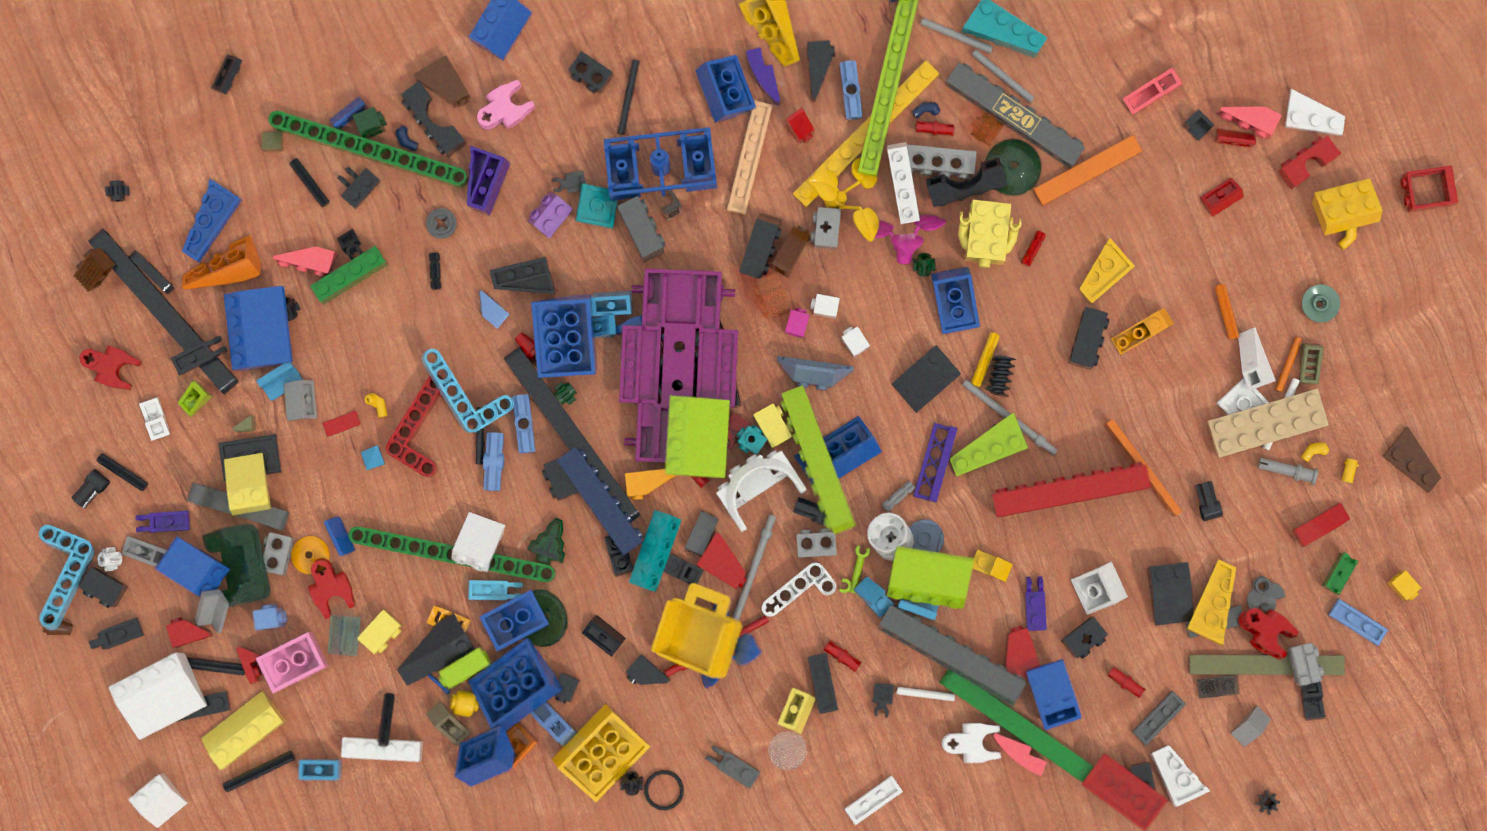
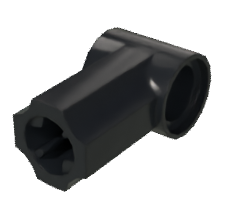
M97 469L92 470L84 479L85 483L72 496L73 501L83 509L110 484V481Z
M1212 481L1195 485L1200 502L1199 511L1202 520L1205 522L1223 517L1222 507L1216 498Z
M798 497L793 513L826 526L824 518L827 517L825 511L821 512L817 503Z

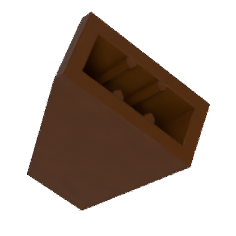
M447 56L440 58L413 74L417 81L454 107H461L469 102L468 99L471 98Z
M793 226L772 263V270L789 278L810 239L806 229L800 226L798 228Z

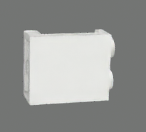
M469 512L452 550L451 559L455 560L458 564H466L478 571L488 572L498 543L504 535L505 525Z

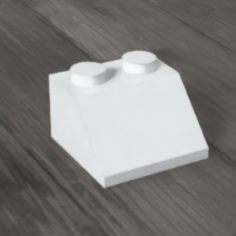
M1112 562L1071 579L1087 615L1116 604L1128 597Z
M165 773L156 776L129 799L137 811L156 828H159L188 804Z

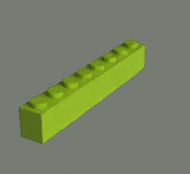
M803 385L781 393L784 399L780 401L784 412L788 411L790 416L787 417L790 428L794 427L796 432L793 434L796 445L800 444L802 448L799 454L802 461H806L808 467H805L808 478H813L814 484H811L814 494H819L820 501H817L821 512L825 511L827 517L824 518L827 529H832L833 533L837 534L855 527L854 519Z

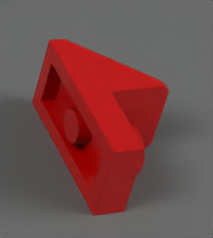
M243 646L237 647L236 650L249 684L259 682L261 672L257 665L254 666V662H257L256 658L263 654Z

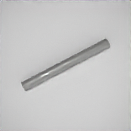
M922 19L920 24L987 53L992 51L993 46L928 19Z
M977 49L972 53L975 59L1029 103L1035 98Z

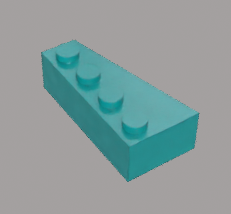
M981 0L961 33L976 36V38L993 42L996 45L1010 48L1013 51L1033 58L1036 57L1048 38L991 0Z

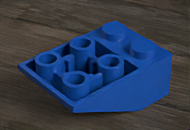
M1063 659L1026 671L1045 730L1082 719Z

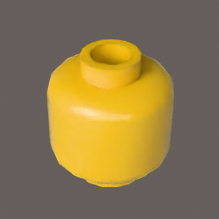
M458 690L455 694L451 695L449 709H452L454 715L470 717L473 712H477L479 703L473 692Z

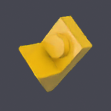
M977 550L973 558L972 569L1006 582L1013 564Z

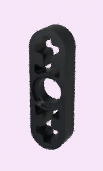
M137 250L129 256L166 294L169 295L175 289Z

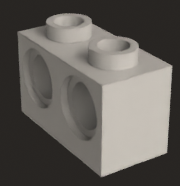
M819 529V533H812V530H800V534L796 535L798 558L837 555L836 537L831 532V529ZM823 537L830 538V547L824 548L821 546L820 541ZM804 538H809L812 541L810 549H804L801 546V541Z
M269 532V535L265 536L263 547H266L264 555L261 554L259 559L260 570L286 576L295 538ZM276 539L282 541V547L278 550L274 547ZM272 558H276L278 561V565L275 568H271L269 565V561Z

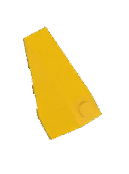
M745 0L739 3L747 23L755 27L759 32L758 36L761 40L765 39L770 46L771 52L784 67L800 60L785 0Z

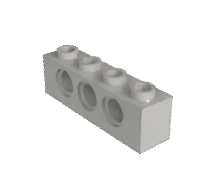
M907 145L911 173L913 171L920 172V175L931 176L932 173L945 174L948 178L954 175L963 180H968L974 176L976 151ZM919 156L922 158L923 163L916 165L912 159ZM938 158L941 160L942 165L935 167L932 165L931 160ZM957 160L960 162L961 167L954 169L950 162Z

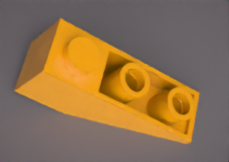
M1163 308L1111 338L1119 354L1122 355L1172 326L1174 323L1166 309Z

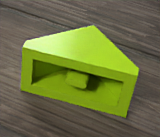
M193 381L178 401V404L191 417L212 398V395L199 382Z

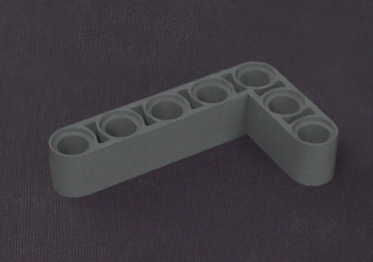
M192 482L186 499L187 502L232 514L229 509L227 492ZM271 506V509L235 516L284 531L290 512Z

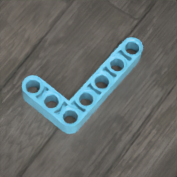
M430 349L422 354L421 361L465 432H477L513 409V399L508 395H503L475 411L440 352L436 349ZM428 353L435 355L436 360L434 363L427 361ZM439 369L444 370L446 374L444 380H440L437 377ZM449 386H453L456 390L453 397L447 393ZM502 399H505L508 403V407L505 410L499 405ZM459 402L464 403L466 407L463 413L457 410ZM485 409H489L492 413L489 420L485 419L483 415ZM469 419H473L476 423L475 428L472 430L467 426Z
M44 525L39 530V537L44 544L70 555L39 618L41 624L46 629L55 630L60 626L94 557L95 550L91 543L83 538L52 525ZM54 532L52 538L45 539L46 533ZM71 539L69 546H62L64 540ZM84 546H88L89 551L85 554H81V548ZM78 563L81 565L78 571L71 570L74 564ZM66 581H72L70 588L63 589V584ZM62 598V605L54 606L55 601ZM54 616L53 623L46 624L47 617Z

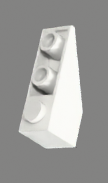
M1254 327L1239 333L1242 373L1249 391L1275 382V377L1256 328Z

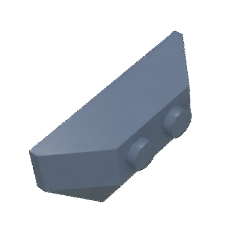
M782 356L777 357L778 364L791 381L797 383V387L803 385L804 388H808V385L816 386L817 390L827 391V388L835 386L851 374L854 366Z

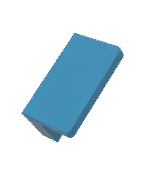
M290 362L282 364L256 381L263 388L268 398L273 401L285 394L284 383L303 379L294 364Z
M900 599L898 607L931 620L936 618L938 606L923 602L915 603Z

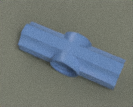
M856 61L841 62L840 72L846 120H857L863 118ZM850 86L854 87L856 89V93L848 94L846 92V88Z
M529 394L512 396L519 454L536 452ZM522 419L529 421V426L526 429L519 427V422Z
M487 432L486 453H484L483 470H485L483 487L487 491H501V474L504 469V433Z

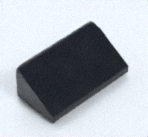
M598 615L594 616L582 632L583 635L611 657L626 639Z

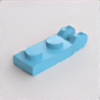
M469 580L468 600L514 599L521 594L509 595L508 587L521 588L523 583Z

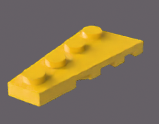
M1218 559L1187 627V630L1221 646L1224 644L1236 567Z

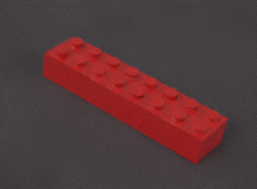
M1137 462L1130 464V468L1123 469L1122 466L1110 468L1111 472L1104 473L1103 469L1091 471L1092 475L1085 477L1084 473L1072 475L1073 479L1065 480V477L1054 478L1053 483L1048 484L1044 480L1034 482L1032 487H1027L1026 484L1018 485L1012 491H1008V488L997 489L996 494H992L996 517L999 518L1150 489L1147 465Z

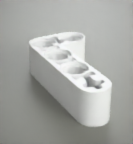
M812 563L764 601L762 611L769 617L776 615L813 584L822 594L830 595L836 590V583L821 564ZM812 566L820 568L821 573L818 577H813L810 574ZM803 578L806 585L803 589L796 588V579ZM830 581L833 588L830 592H825L822 589L823 582ZM781 591H789L791 598L788 601H782L780 599ZM776 596L783 606L779 608L777 604L774 607V613L770 611L767 613L765 611L767 608L766 604H773L775 602L773 597Z

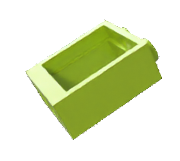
M480 647L440 671L441 676L439 680L444 687L454 688L490 666L492 661L484 648Z

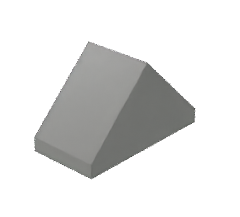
M1256 705L1230 734L1245 747L1263 733L1271 718Z

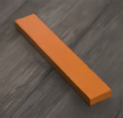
M1134 135L1034 188L1033 191L1041 205L1044 206L1140 154L1142 149Z
M1111 419L1104 424L1132 463L1142 462V465H1147L1114 420ZM1147 465L1151 488L1173 517L1179 515L1182 510Z

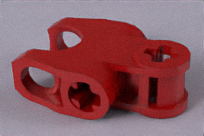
M109 345L104 354L92 349H86L81 352L79 357L82 366L97 372L94 381L112 388L130 391L132 385L121 380L119 371L126 364L140 367L142 361L132 357L127 352ZM88 357H93L94 362L87 360Z
M325 558L317 559L311 566V574L316 583L309 585L308 590L314 604L321 611L324 618L327 619L332 616L328 604L329 598L332 596L342 597L349 608L355 607L352 586L345 571L335 574L329 560ZM319 564L321 565V567H326L324 573H322V571L317 570Z
M1252 608L1242 612L1238 617L1240 627L1253 635L1250 644L1261 653L1279 660L1284 659L1287 653L1277 642L1278 634H1283L1292 639L1297 637L1299 633L1287 618L1271 609L1267 610L1266 614H1264L1259 609Z

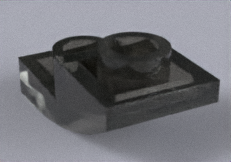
M1238 675L1197 679L1199 699L1240 694Z

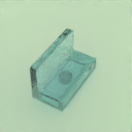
M331 616L328 654L357 656V638L359 637L361 617Z

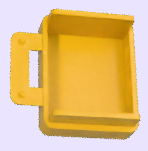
M692 583L688 588L685 599L674 598L667 601L651 651L664 659L709 677L724 678L727 675L736 648L742 623L726 615L730 604V598L727 595ZM697 597L717 604L716 611L696 604Z

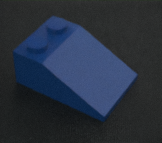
M969 267L932 273L931 278L942 334L980 327Z
M178 536L175 537L155 567L157 571L201 597L203 591L216 590L230 570L222 561Z
M532 590L480 616L497 651L549 625Z

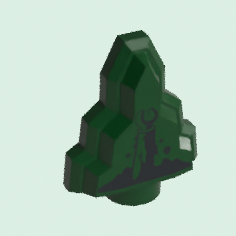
M555 518L548 524L545 532L540 533L536 540L530 542L527 550L537 554L536 560L549 565L551 561L563 563L565 558L563 551L564 542L561 539L564 531L563 520Z

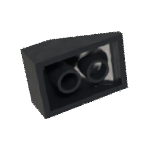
M935 345L891 385L917 413L957 379L961 373L939 347Z
M1183 562L1148 567L1147 575L1155 626L1190 622L1193 616L1189 563Z

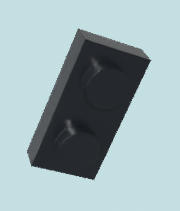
M227 55L211 89L227 94L232 87L233 79L239 72L243 60Z

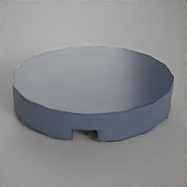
M922 519L914 522L909 527L914 536L912 549L936 553L941 550L944 543V534L936 522Z

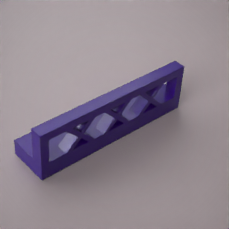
M934 423L913 497L934 503L937 502L958 428ZM937 428L948 431L946 439L938 442L935 436ZM938 446L942 452L941 456L933 460L930 451ZM933 464L936 474L928 479L925 474V468ZM928 483L931 488L929 497L918 494L920 486Z

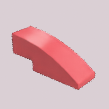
M1171 68L1123 98L1132 115L1184 83L1176 70Z
M997 733L992 734L997 744L1016 763L1042 776L1047 762L1029 755L1030 746Z

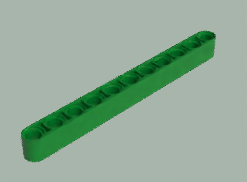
M273 111L268 117L270 125L277 131L457 188H463L468 184V175L461 168L281 111ZM277 117L283 118L280 125L274 124ZM301 123L299 130H292L293 124ZM314 128H318V135L311 136V130ZM331 134L337 135V139L334 142L328 141ZM355 140V145L352 148L346 147L347 141ZM372 145L373 151L369 154L364 153L365 147ZM385 151L391 152L389 159L382 158ZM403 157H409L410 160L407 165L400 164V160ZM427 163L428 167L426 170L420 171L418 169L419 164ZM444 168L446 169L445 175L437 176V170ZM457 174L464 175V179L461 182H455L454 178Z
M353 527L349 531V539L355 544L458 564L455 560H450L448 557V552L454 548L452 545L364 527ZM357 530H361L363 533V538L359 541L354 538V533ZM376 534H380L382 537V541L378 545L373 542V537ZM399 538L401 545L395 549L392 547V540ZM417 541L420 548L417 552H412L410 546L413 542ZM433 545H436L439 549L436 556H431L429 553V549ZM497 554L493 555L495 565L488 570L542 582H551L556 577V570L550 565ZM509 560L514 563V569L510 572L504 568V564ZM458 564V565H463V566L472 567V566H469V565H466V564ZM527 564L533 567L531 575H525L523 572V568ZM545 568H549L552 571V576L549 579H544L542 576V571Z
M947 670L939 681L940 684L1082 783L1094 768L1090 763L988 692L952 671Z

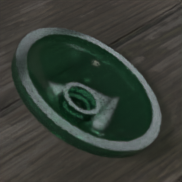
M1008 139L999 142L989 151L985 161L1000 157L1007 181L1006 186L996 191L1008 196H1018L1027 193L1036 185L1041 175L1042 166L1037 151L1030 144L1018 139ZM1016 162L1018 167L1012 168L1011 163Z
M532 590L549 625L526 636L525 639L528 638L533 645L539 647L554 645L563 638L567 630L568 616L565 606L555 594L547 590Z

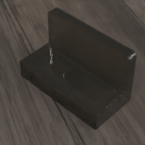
M667 190L672 203L661 209L666 221L683 212L682 205L672 190Z

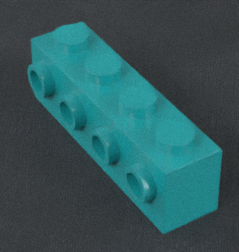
M654 510L629 583L654 592L657 591L682 519Z

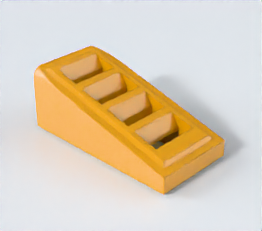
M434 605L427 623L432 626L438 623L434 621L438 611L442 612L438 622L444 619L445 615H451L453 612ZM455 614L459 622L460 620L464 621L462 627L466 632L471 620Z

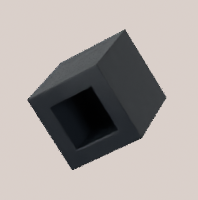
M562 672L558 679L562 690L555 695V700L565 704L566 701H572L580 680Z

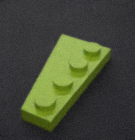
M1015 413L1010 414L950 458L956 477L1028 448Z

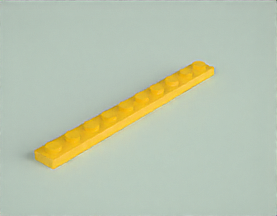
M927 61L898 88L889 125L939 76L940 73ZM871 116L811 176L819 171L828 170L838 177L863 152ZM808 179L793 193V196L805 208L819 196L813 187L807 183Z

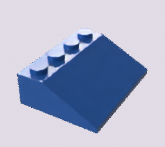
M284 286L223 294L232 370L249 371L293 362Z
M591 294L572 295L531 302L538 378L596 374L597 359Z
M528 638L468 681L490 728L493 729L501 725L505 731L562 690L554 672Z

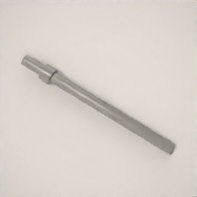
M967 379L962 386L1002 417L1006 418L1011 414ZM1017 418L1022 432L1035 441L1034 444L1039 448L1043 447L1052 455L1057 452L1058 449L1047 442V438L1041 434L1038 435Z
M770 514L765 528L761 530V539L732 618L737 620L741 617L768 539H771L773 534L771 531L776 517Z

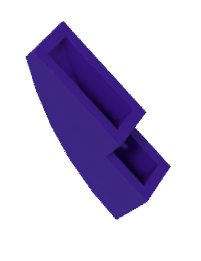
M761 48L747 50V61L756 82L776 106L780 105V97L772 64L764 65Z

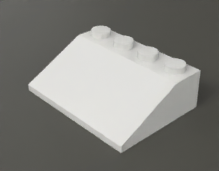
M174 653L109 687L117 707L139 740L207 706L185 653Z

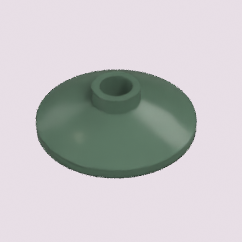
M1315 285L1304 293L1302 309L1310 320L1318 323L1328 322L1338 314L1340 298L1333 288L1327 285ZM1317 301L1322 302L1321 308L1317 307Z

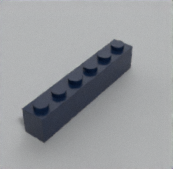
M574 447L557 459V462L621 553L626 555L643 543L641 538L644 536L637 527L633 529L630 524L632 519L628 513L621 512L619 509L621 504L615 496L611 497L607 491L610 488L604 480L600 482L596 475L599 473L594 465L589 466L585 461L588 457L582 448L578 450Z

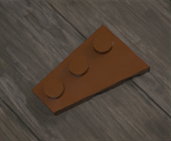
M1405 427L1382 456L1427 493L1441 479V476L1409 427Z

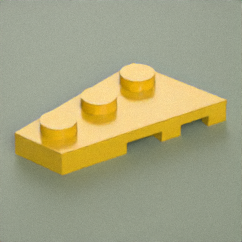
M1111 238L1108 239L1079 288V291L1090 304L1135 267Z

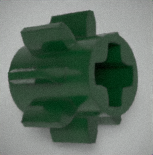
M928 253L918 254L917 258H913V271H917V275L922 277L929 276L931 271H935V258H932Z
M560 382L554 387L557 390L554 396L562 405L566 402L568 405H571L577 400L574 397L577 391L569 382L565 385L563 382Z

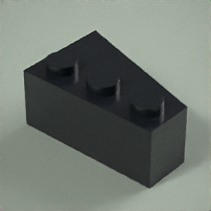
M763 213L758 215L739 273L760 280L763 275H767L770 267L767 264L768 259L773 257L776 249L773 246L775 239L778 240L782 229L779 228L781 219Z

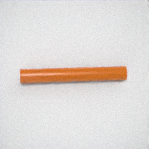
M1299 337L1294 339L1275 390L1282 393L1302 343L1303 339Z

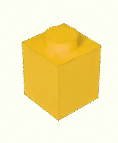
M1401 570L1387 582L1402 601L1413 600L1419 594L1417 591L1421 589L1419 584L1406 570Z

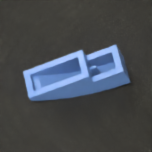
M547 701L530 713L563 747L577 733Z

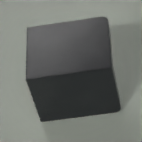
M1198 109L1182 126L1199 141L1214 124Z

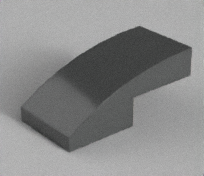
M701 511L684 549L702 557L719 519Z

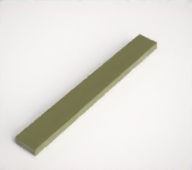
M1189 655V674L1293 675L1289 655H1286L1281 660L1269 655ZM1319 655V657H1316L1318 665L1321 664L1324 675H1345V659L1343 655Z

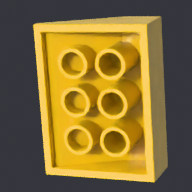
M605 704L552 758V761L562 773L597 802L650 746L615 711Z

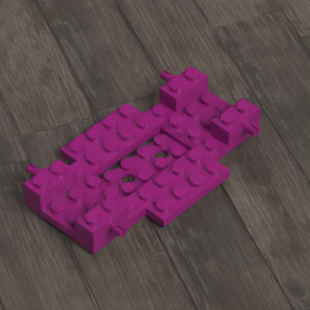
M645 269L643 286L632 285V293H643L642 326L623 325L619 402L638 403L637 437L624 439V441H630L624 442V446H636L637 462H666L670 396L693 397L696 329H699L696 398L730 400L729 407L735 408L739 331L719 329L722 300L724 297H735V289H724L722 272ZM662 327H665L661 404H658ZM678 341L685 344V349L682 352L674 350V344ZM675 380H681L683 383V388L680 391H675L672 388V383Z

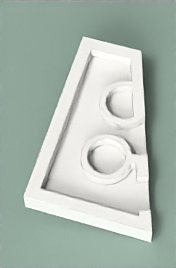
M1293 89L1290 90L1285 128L1336 136L1343 135L1344 115Z
M1169 745L1150 753L1174 807H1178L1210 791L1189 770L1184 761Z

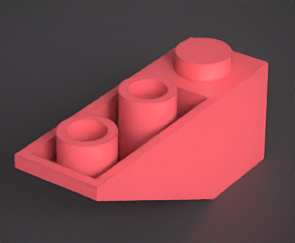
M1221 107L1217 112L1223 120L1233 121L1241 129L1254 131L1255 135L1262 139L1272 136L1282 116L1267 107Z
M311 247L275 255L273 259L278 261L277 265L287 268L289 265L296 266L298 271L307 273V270L314 271V275L325 277L332 273L337 253L320 247Z

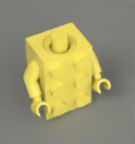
M973 200V203L970 204L968 218H963V212H960L961 222L959 224L958 237L962 248L965 249L964 261L979 262L978 267L990 268V264L1003 265L1006 254L1011 252L1017 242L1019 228L1021 227V218H1019L1018 224H1013V217L1010 218L1011 204Z

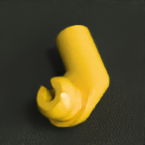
M1357 228L1345 230L1346 236L1337 243L1342 250L1346 249L1356 240Z

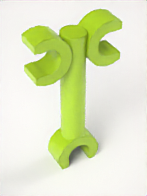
M860 546L856 547L857 560L851 582L848 579L841 580L848 584L847 589H839L841 593H855L853 589L859 584L864 559L869 555L870 548H867L865 554H860Z

